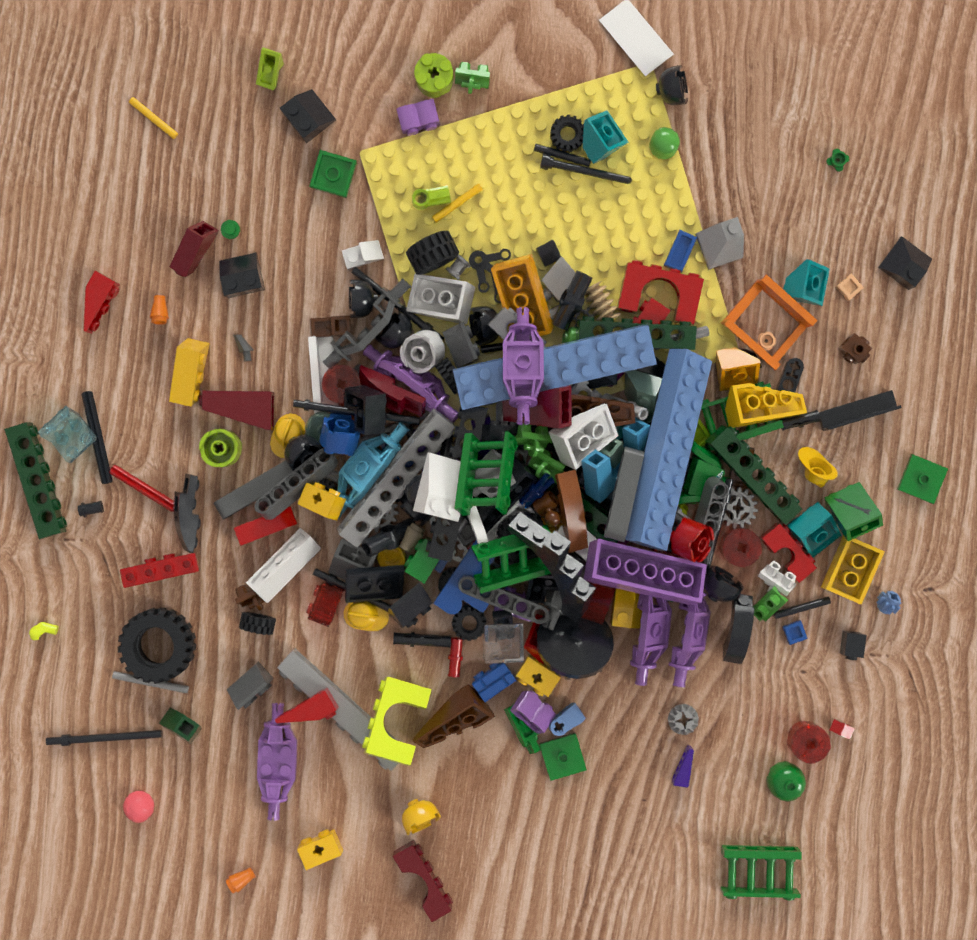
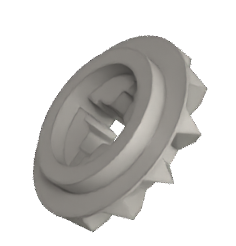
M679 704L672 708L668 715L669 726L677 734L687 735L694 732L698 726V714L690 705ZM682 712L686 718H689L686 721L685 727L682 722L677 721L682 718Z

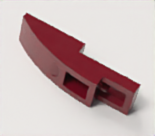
M362 365L359 367L360 383L386 394L387 403L385 407L399 414L407 410L422 417L425 413L426 398L395 386V379Z

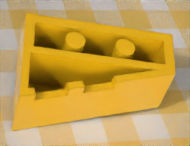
M187 338L177 346L169 402L192 407L199 401V396L201 395L199 389L204 377L203 372L210 343Z

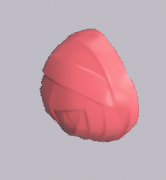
M134 791L124 801V813L128 819L135 823L144 822L151 817L154 811V800L144 791Z

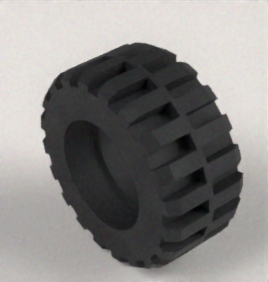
M152 608L132 617L128 621L129 623L124 625L122 628L123 634L119 635L118 642H121V645L117 647L118 653H122V657L119 659L121 664L125 662L127 665L124 669L128 673L131 671L134 673V678L137 680L142 678L145 683L152 681L154 684L173 679L187 669L190 661L194 658L193 651L196 650L194 639L196 636L190 630L192 628L190 622L187 624L184 621L186 618L182 614L177 615V611L172 609ZM150 628H161L172 638L174 645L173 654L169 660L163 663L151 661L142 650V636Z

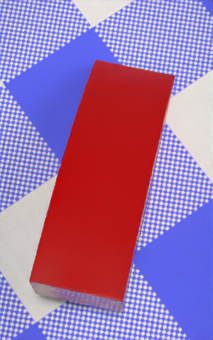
M290 506L272 520L260 517L235 527L234 531L240 546L298 523Z

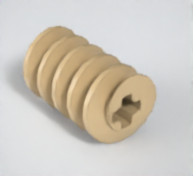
M602 281L588 287L585 295H589L586 298V302L593 301L589 308H596L593 312L594 316L600 315L596 321H602V317L615 319L621 315L620 313H613L617 306L610 307L613 299H606L610 293H603L606 285L600 286L599 284Z

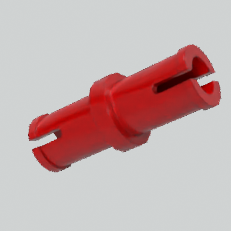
M459 637L451 638L450 654H448V659L450 660L448 676L454 678L460 677V665L463 660V655H461L463 640Z

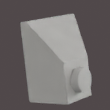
M738 217L718 223L695 234L708 270L743 258L744 233Z

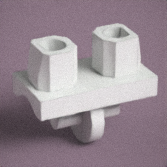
M772 561L765 566L758 577L769 586L767 592L775 586L779 593L788 596L796 586V575L791 572L783 575L779 572L780 564Z

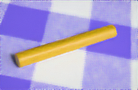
M132 97L129 100V104L172 139L178 136L174 129L137 99Z
M478 183L434 214L432 218L435 223L482 191L481 185Z

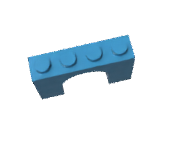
M635 417L634 424H628L622 428L623 446L645 452L650 425ZM596 449L582 459L586 495L601 503L615 488L620 463L615 469L612 468L610 458Z

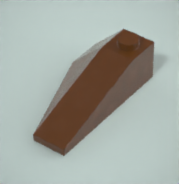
M571 394L572 417L605 403L609 408L615 426L635 423L633 403Z
M468 684L455 692L412 740L422 748H427L444 741L448 735L462 734L463 729L471 726L477 728L494 718L495 715L476 689Z

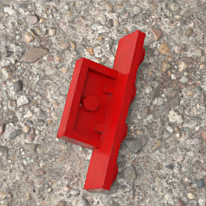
M175 553L163 555L164 559L157 561L156 557L144 560V564L120 569L123 587L127 588L198 572L199 566L196 554L191 553L175 557Z

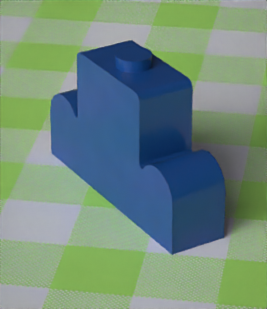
M477 540L474 541L472 546L478 544ZM470 547L433 602V604L446 613H458L462 608V600L480 612H484L489 605L484 601L462 593L458 587V580L463 575L474 577V575L482 573L481 561L478 562L472 547ZM495 557L489 559V565L493 563ZM465 579L461 584L462 588L470 589L472 581ZM490 591L480 593V595L486 597L490 594Z

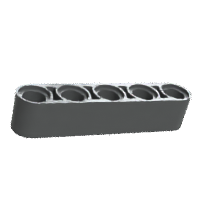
M624 447L604 532V537L625 541L643 463L644 451Z
M324 448L318 450L260 497L255 503L256 512L266 520L274 519L300 498L306 483L314 485L315 482H320L337 467L338 459L334 454H327L324 452Z
M285 460L215 501L213 504L224 520L257 501L289 475L292 469Z
M715 476L709 477L704 484L695 521L702 524L708 522L707 526L712 527L714 531V540H710L709 543L711 550L707 557L700 562L707 565L729 490L728 486Z
M463 575L458 580V587L462 593L538 624L546 622L549 617L548 610L543 605L502 588L490 591V594L486 597L481 596L473 576ZM465 579L472 581L470 589L462 588L461 584ZM501 594H506L508 596L507 603H498V597ZM522 601L526 603V608L520 612L516 610V605ZM537 609L544 610V616L540 619L534 617V612Z

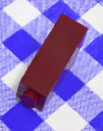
M205 221L188 227L169 267L175 270V273L179 276L187 277L194 273L219 230Z

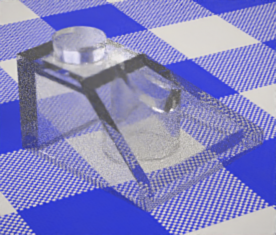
M523 623L484 625L483 659L485 664L524 662Z

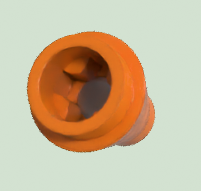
M163 295L154 296L149 317L153 324H167L169 319L166 297Z
M251 867L246 870L230 875L226 880V884L233 894L235 892L239 893L256 876Z

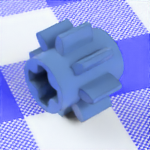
M882 591L877 597L879 599L876 602L878 609L884 614L890 615L892 612L896 614L901 604L899 595L893 591H887L886 593Z

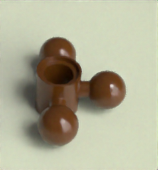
M538 480L532 485L533 493L539 496L538 499L533 501V507L539 515L545 516L544 521L546 525L555 527L560 522L559 514H562L559 501L553 492L547 491V484L544 481Z

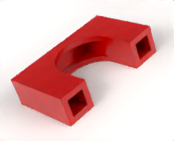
M632 260L631 263L628 262L626 265L617 310L636 314L643 287L651 281L662 280L669 283L677 294V305L673 322H691L692 326L695 322L704 279L699 278V274H680L681 271L677 269L666 271L662 270V267L659 265L651 264L648 267L644 266L643 262Z

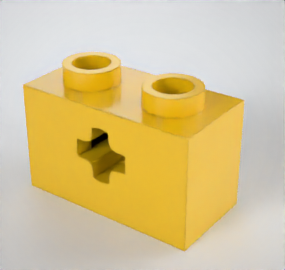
M315 482L314 485L306 483L298 505L337 521L346 499L340 497V492L336 490H325L326 486L318 482Z
M529 654L516 672L517 681L525 686L529 684L534 687L533 691L542 697L543 695L549 697L561 678L559 674L552 671L546 665L539 663ZM540 673L541 680L537 679L534 681L533 674L538 675Z
M328 829L318 833L317 837L312 839L307 837L300 841L301 844L297 848L306 870L339 857L343 852L335 829L331 831ZM316 846L323 847V850L321 851L320 848L316 849Z

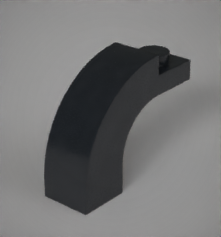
M740 594L736 599L732 600L730 628L723 645V661L742 664L750 643L754 620L753 596Z

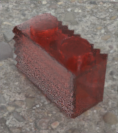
M326 582L317 585L313 593L316 596L314 603L310 602L306 611L309 614L307 619L330 627L344 590L328 585Z

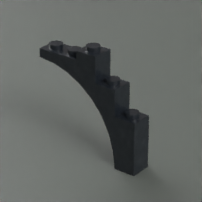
M520 512L508 525V530L532 549L545 564L560 591L562 600L561 612L577 623L587 611L596 587L580 577L584 565L567 554L571 541L555 530L553 533H550Z

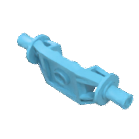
M399 422L390 435L381 433L380 436L362 441L354 455L340 469L337 491L340 492L339 496L345 498L346 501L338 520L348 507L353 509L366 495L398 451L401 450L402 447L399 442L409 431L404 424ZM384 442L388 444L382 451L377 448V446ZM348 484L353 488L349 496L345 494Z

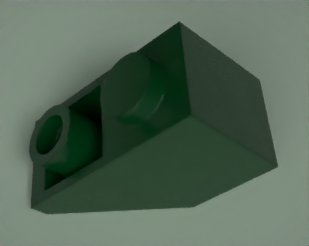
M171 707L159 722L161 726L190 745L202 729L198 723Z

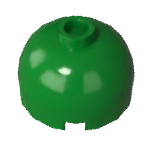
M787 761L778 762L770 768L766 778L768 789L779 800L786 802L794 801L801 797L805 791V775L793 763Z

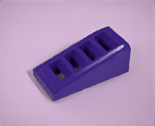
M689 745L686 746L671 782L674 786L689 787L694 754L693 748Z

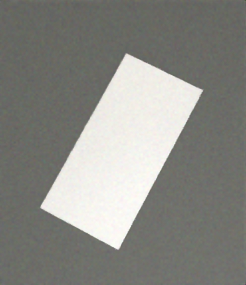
M624 0L599 19L645 76L674 55L629 0Z

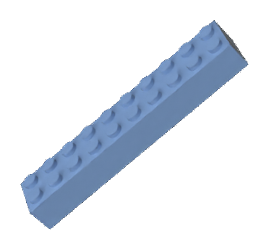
M639 325L544 348V383L540 392L656 365L649 325ZM503 358L452 369L462 410L510 399L503 384Z
M669 349L625 538L627 541L648 548L667 551L712 365L711 360L688 349Z

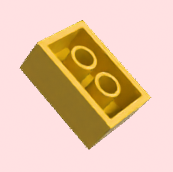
M843 535L821 588L862 605L885 551L857 539L847 541Z

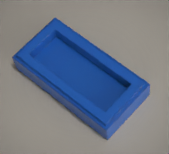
M679 230L663 266L680 270L682 273L697 237Z

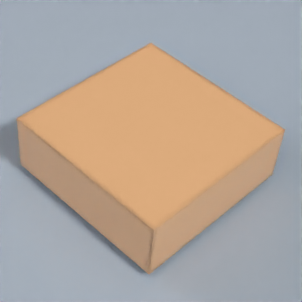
M852 273L835 286L847 301L864 288Z

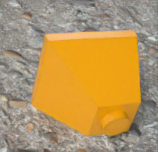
M736 347L716 351V369L720 391L729 390L730 386L758 383L760 360Z

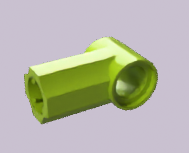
M448 186L426 190L418 189L412 195V204L418 210L451 203ZM419 195L426 198V201L422 204L415 200Z

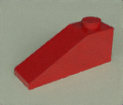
M326 687L277 716L275 722L316 721L323 718L328 720L336 715L335 711L339 706Z

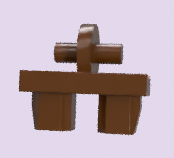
M241 585L235 589L238 597L235 601L238 605L240 604L242 607L248 605L250 610L255 607L259 611L263 609L262 603L265 601L254 590L249 591L246 585Z

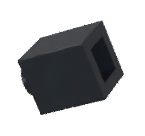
M843 630L840 653L846 656L845 659L857 660V657L864 658L867 635L860 632Z

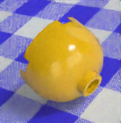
M414 799L407 804L408 808L402 814V823L407 835L410 832L414 834L432 825L431 820L434 818L437 822L441 815L436 806L430 801Z

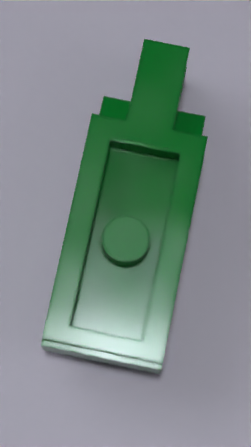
M513 703L505 708L504 711L522 746L526 747L529 754H535L541 750L536 741L538 740V734L510 711L514 705Z

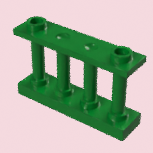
M763 381L755 384V386L771 387L770 383L764 385ZM728 397L709 402V399L703 400L701 409L710 436L716 431L709 406L720 403L727 427H729L725 412ZM772 420L764 422L765 425L759 427L757 424L747 425L746 431L740 433L739 430H736V427L733 429L738 433L736 437L742 441L783 428L784 426L782 420ZM707 443L705 444L709 451L713 450Z
M505 431L504 441L480 442L472 433H465L454 507L461 515H470V510L473 506H495L503 515H507V510L510 506L509 494L515 450H517V440L509 431ZM503 449L501 460H477L480 450ZM478 468H500V475L497 479H475V473ZM475 487H498L497 498H472L473 489Z
M547 525L542 526L551 533ZM514 534L471 546L478 562L481 561L482 573L474 575V581L481 594L551 574L539 557L527 560V548L529 547ZM519 550V562L509 565L508 553ZM500 556L501 568L490 570L489 559Z
M721 845V853L728 860V887H720L721 893L726 898L772 897L783 898L789 901L801 898L797 888H793L794 862L802 860V852L798 847ZM738 858H746L748 861L747 887H736V861ZM757 859H765L767 861L766 888L755 887V861ZM777 859H784L786 861L785 888H774V863Z

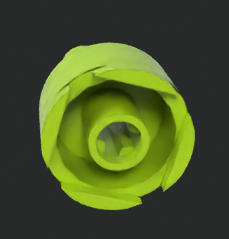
M438 53L424 54L418 60L414 75L417 87L422 94L427 97L438 98L448 93L454 82L451 62L445 56ZM437 73L434 78H431V75Z
M214 429L205 433L201 438L199 450L202 459L208 465L213 467H229L240 458L242 442L230 430ZM218 445H223L224 451L219 452Z

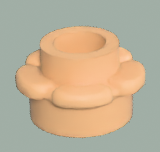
M771 332L761 333L757 337V344L766 351L771 350L772 346L776 344V338Z

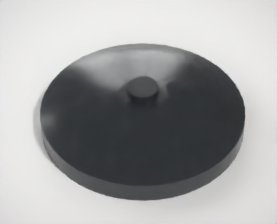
M588 608L577 623L568 616L560 615L553 631L540 624L536 636V646L540 658L552 671L564 677L579 679L593 676L607 665L613 652L614 639L612 631L604 618Z

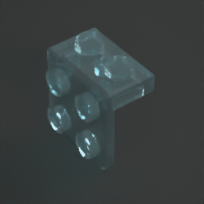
M67 406L59 410L38 431L42 438L55 446L68 463H72L97 439L79 413Z

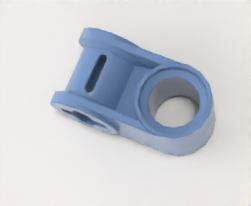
M573 702L556 714L548 727L554 735L562 736L581 724L586 717L577 704ZM556 722H558L559 724H561V725H560V727H561L560 730H558L557 728H555V727H556V726H555V723H556Z

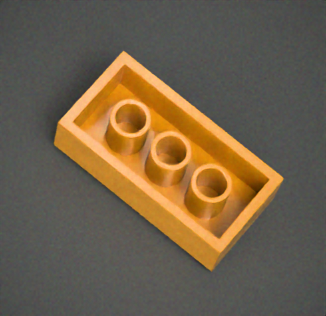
M529 254L496 263L491 268L502 308L505 307L507 310L512 308L516 312L517 308L522 307V315H524V307L529 308V323L537 327V332L540 336L550 334L554 326L533 255Z

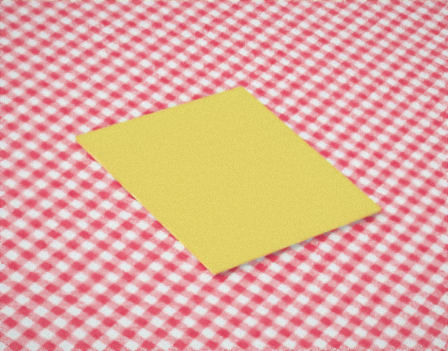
M633 67L443 125L431 131H424L362 150L360 157L398 282L403 278L412 287L414 274L416 273L406 255V251L419 240L439 231L450 232L459 250V255L468 263L470 255L475 251H482L488 255L498 253L502 249H508L511 252L509 260L532 254L540 282L556 262L544 267L536 252V248L554 240L561 257L565 259L575 273L578 270L593 278L589 287L602 281L599 284L600 286L606 285L603 293H610L606 298L607 300L613 299L610 307L618 305L628 262L631 263L632 260L643 262V265L648 267L651 264L659 265L662 267V270L669 271L670 268L663 265L678 231L682 230L696 236V233L702 231V227L679 151L677 150L673 157L665 160L658 159L649 148V143L656 130L661 127L671 128L662 96L657 95L656 84L658 82L654 70L645 76L638 67ZM608 110L628 140V143L595 164L591 161L589 168L629 176L632 181L630 184H624L553 167L548 170L540 169L543 154L534 151L535 144L556 149V146H553L550 139L552 124L555 123L557 118L560 119L562 115L564 117L567 115L573 117L574 115L576 119L582 121L583 125L584 120ZM564 127L560 135L562 139L570 141L575 137V131L571 127ZM583 144L576 151L570 152V154L589 159L583 149ZM553 157L554 160H558V161H562V162H567V163H571V164H576V163H573V162H570V161H566V160H563V159H559V158ZM478 183L483 188L482 191L437 223H435L432 216L450 203L426 207L423 210L416 209L412 204V195L418 189L426 190L448 186L450 199L453 202ZM419 195L415 200L422 204L426 201V198ZM696 239L684 269L680 274L688 275V273H695L700 275L699 278L704 279L695 322L692 326H697V328L707 326L709 336L696 339L695 350L690 351L715 363L716 351L724 348H738L734 334L721 324L728 315L715 270L714 268L708 270L698 240ZM503 252L501 254L503 258H507L509 256L508 252ZM457 257L446 265L422 275L457 280L446 270ZM476 257L475 262L478 264L481 263L482 258ZM497 260V261H493V262H489V263L494 266L496 263H500V262H504V261H503V260ZM472 267L466 268L460 275L459 280L466 281L475 287L471 308L488 306L499 313L502 310V304H498L494 300L495 291L491 273L484 269L485 278L490 288L488 292L481 293L478 290L477 270ZM651 281L642 289L637 313L624 312L616 308L613 313H620L621 315L615 318L614 322H621L622 318L632 319L634 316L638 318L642 312L639 308L643 302L653 298L671 310L665 320L672 321V325H679V323L673 322L677 305L676 291L665 281ZM481 284L480 289L486 290L488 286ZM409 288L403 294L406 307L408 305L411 288ZM499 295L496 296L498 301H500ZM584 295L583 310H586L593 303V301L586 302V298L589 295ZM553 297L546 302L549 310L559 305V302L557 303ZM596 308L590 309L589 315L593 314ZM414 313L425 323H430L434 327L433 329L442 336V332L459 324ZM580 313L577 319L583 320V313ZM600 315L594 316V321H596ZM411 321L414 334L421 331V328ZM572 321L569 327H574L575 321ZM553 325L554 329L550 334L541 336L547 342L545 346L550 347L562 344L563 332L566 330ZM595 326L593 334L595 336L601 335V326ZM617 326L612 332L621 330V328ZM658 329L651 333L653 339H657L660 335ZM675 329L671 332V335L679 332ZM473 336L470 340L472 344H475V341L478 339L476 336ZM498 336L494 342L485 345L503 343V339ZM444 338V359L448 358L456 369L455 363L453 361V358L451 356V353ZM477 345L480 356H478L477 362L470 365L503 358V350L482 353L481 346L483 345ZM654 349L655 357L666 364L669 349ZM435 367L430 369L429 371L441 380L445 394L450 396L447 404L459 412L461 406L458 393L454 395ZM625 373L617 381V385L594 389L602 396L606 393L614 394L625 389ZM583 390L580 391L578 395L587 396V393ZM496 403L489 406H480L488 408L487 413H489L490 421H496ZM457 418L454 426H460L461 419ZM467 420L464 423V427L467 430H473L471 420Z

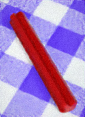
M117 465L110 469L109 473L167 510L174 512V501Z

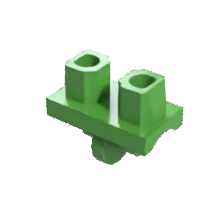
M461 62L459 68H456L455 84L468 88V94H472L473 89H489L490 72L487 65L480 64L478 65V70H470L471 64Z
M522 423V425L518 426V434L515 436L517 444L524 445V450H528V454L531 457H536L538 452H543L549 442L553 443L548 433V427L538 426L535 428V433H532L530 424L524 425Z
M546 449L543 452H538L537 456L532 457L528 464L536 470V477L541 478L544 475L556 484L555 475L563 473L566 465L560 462V459L556 461L551 458L550 452Z
M774 586L753 606L754 616L759 621L763 619L766 622L788 599L782 596Z

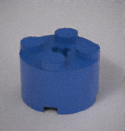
M332 413L330 417L324 418L319 439L320 444L324 447V452L327 454L354 455L361 433L354 430L352 416Z

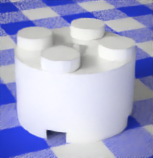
M421 330L404 340L400 348L401 360L406 367H409L415 373H425L434 368L445 358V347L440 335L435 331Z

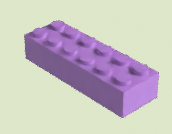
M596 539L589 542L584 580L692 606L702 603L707 564L694 563L686 559Z

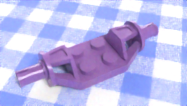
M522 307L516 309L517 323L509 327V332L503 340V384L510 398V406L517 408V424L522 425V417H524V425L530 424L529 408L538 404L537 397L544 383V344L537 332V327L529 323V308L524 307V315H522Z
M372 345L366 347L363 355L375 363L373 370L404 382L414 393L426 398L425 409L431 412L434 408L452 423L457 420L459 412L447 404L450 396L445 394L439 378L430 371L425 373L413 372L412 369L403 364L400 356H392L390 350L381 354Z
M703 592L702 603L692 606L683 603L679 604V609L688 611V614L684 621L686 626L685 634H683L681 640L683 646H673L672 659L669 662V666L676 669L673 686L685 687L687 671L695 670L694 662L705 651L711 614L704 596H707L705 592Z
M643 594L639 595L637 608L642 610L640 636L638 638L639 644L633 645L632 660H630V665L637 667L635 684L640 686L647 685L648 669L657 667L655 662L668 648L672 609L667 600L656 598L658 605H653L652 596Z
M272 703V720L264 722L265 728L258 740L257 781L262 794L261 801L268 803L267 819L272 820L274 817V821L280 819V803L288 800L287 795L296 779L298 740L290 727L291 723L275 722L276 717L283 713V703H279V705L278 703ZM282 728H284L286 738H283Z

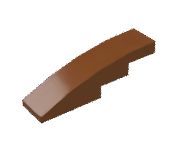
M576 470L556 474L555 478L559 490L557 497L562 513L559 515L565 538L571 541L568 551L571 553L588 548L587 528Z

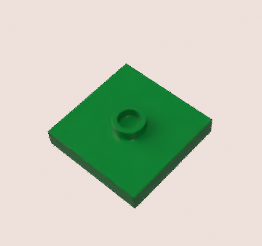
M319 150L309 187L347 198L357 160Z
M911 454L897 490L934 504L948 468Z
M576 732L539 743L550 781L587 770Z

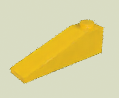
M751 383L730 386L725 408L728 425L732 428L807 413L803 394L785 390L778 391L770 387H759Z
M614 588L615 593L613 595L610 624L616 627L640 628L642 610L637 608L640 594Z

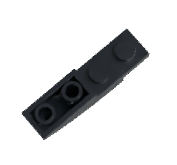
M185 473L183 491H175L174 521L183 549L193 553L198 543L196 533L201 524L199 515L192 513V510L196 507L195 492L199 489L198 476Z

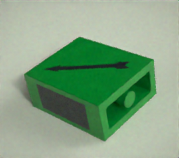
M860 482L824 497L827 511L832 515L847 541L883 526L882 513Z

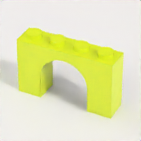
M388 676L385 680H381L378 688L381 694L379 699L375 700L373 706L375 715L374 718H370L367 729H370L368 737L365 736L362 744L364 753L410 766L416 746L391 738L384 728V716L389 707L398 703L426 709L432 689Z

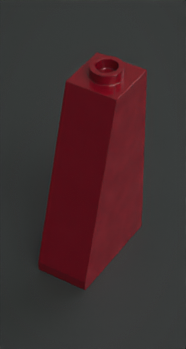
M571 385L539 392L537 397L538 404L529 408L530 425L558 429L571 426ZM509 400L503 401V421L517 422V408L510 406Z
M202 390V395L199 396V405L202 406V410L262 429L274 430V392Z

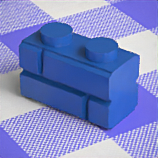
M499 660L494 661L489 665V670L486 672L480 671L473 676L472 685L484 702L517 681L504 660L500 662Z

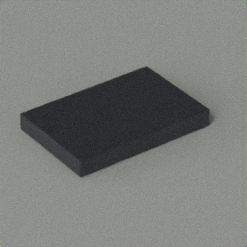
M404 565L346 569L345 603L400 599L403 596Z

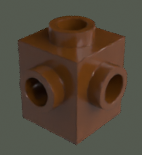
M854 333L848 336L838 350L844 355L843 358L848 363L858 364L860 362L864 363L870 357L869 352L872 348L869 346L870 343L866 338L859 337Z

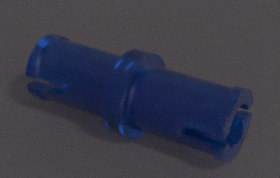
M545 473L536 484H532L529 487L530 490L519 499L520 504L523 505L526 502L524 508L528 509L538 498H541L549 486L554 483L552 476L548 479L550 475Z

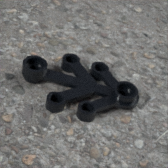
M502 249L498 253L486 255L482 251H475L469 257V264L473 269L477 270L478 290L481 293L489 291L490 286L485 278V269L492 276L495 291L494 300L496 303L501 304V301L496 299L498 291L491 272L493 265L489 262L497 260L507 261L511 258V252L508 249ZM503 252H508L509 256L507 258H503L501 254ZM481 257L482 262L479 264L476 263L475 258ZM481 284H486L488 286L487 289L481 290Z

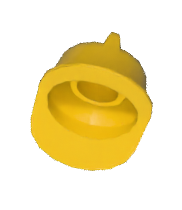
M289 413L283 415L277 421L270 441L271 450L276 456L285 458L284 452L289 440L299 435H305V422L300 416Z
M802 447L798 451L799 460L805 466V478L809 482L822 488L829 480H834L837 477L838 472L836 468L817 450L810 447Z
M366 601L352 602L345 606L344 619L352 628L379 631L387 625L389 613Z

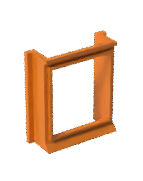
M766 274L763 278L755 281L723 319L721 324L728 328L772 369L777 370L781 365L778 361L807 327H812L818 320ZM762 290L799 323L773 356L767 353L735 324L736 320Z

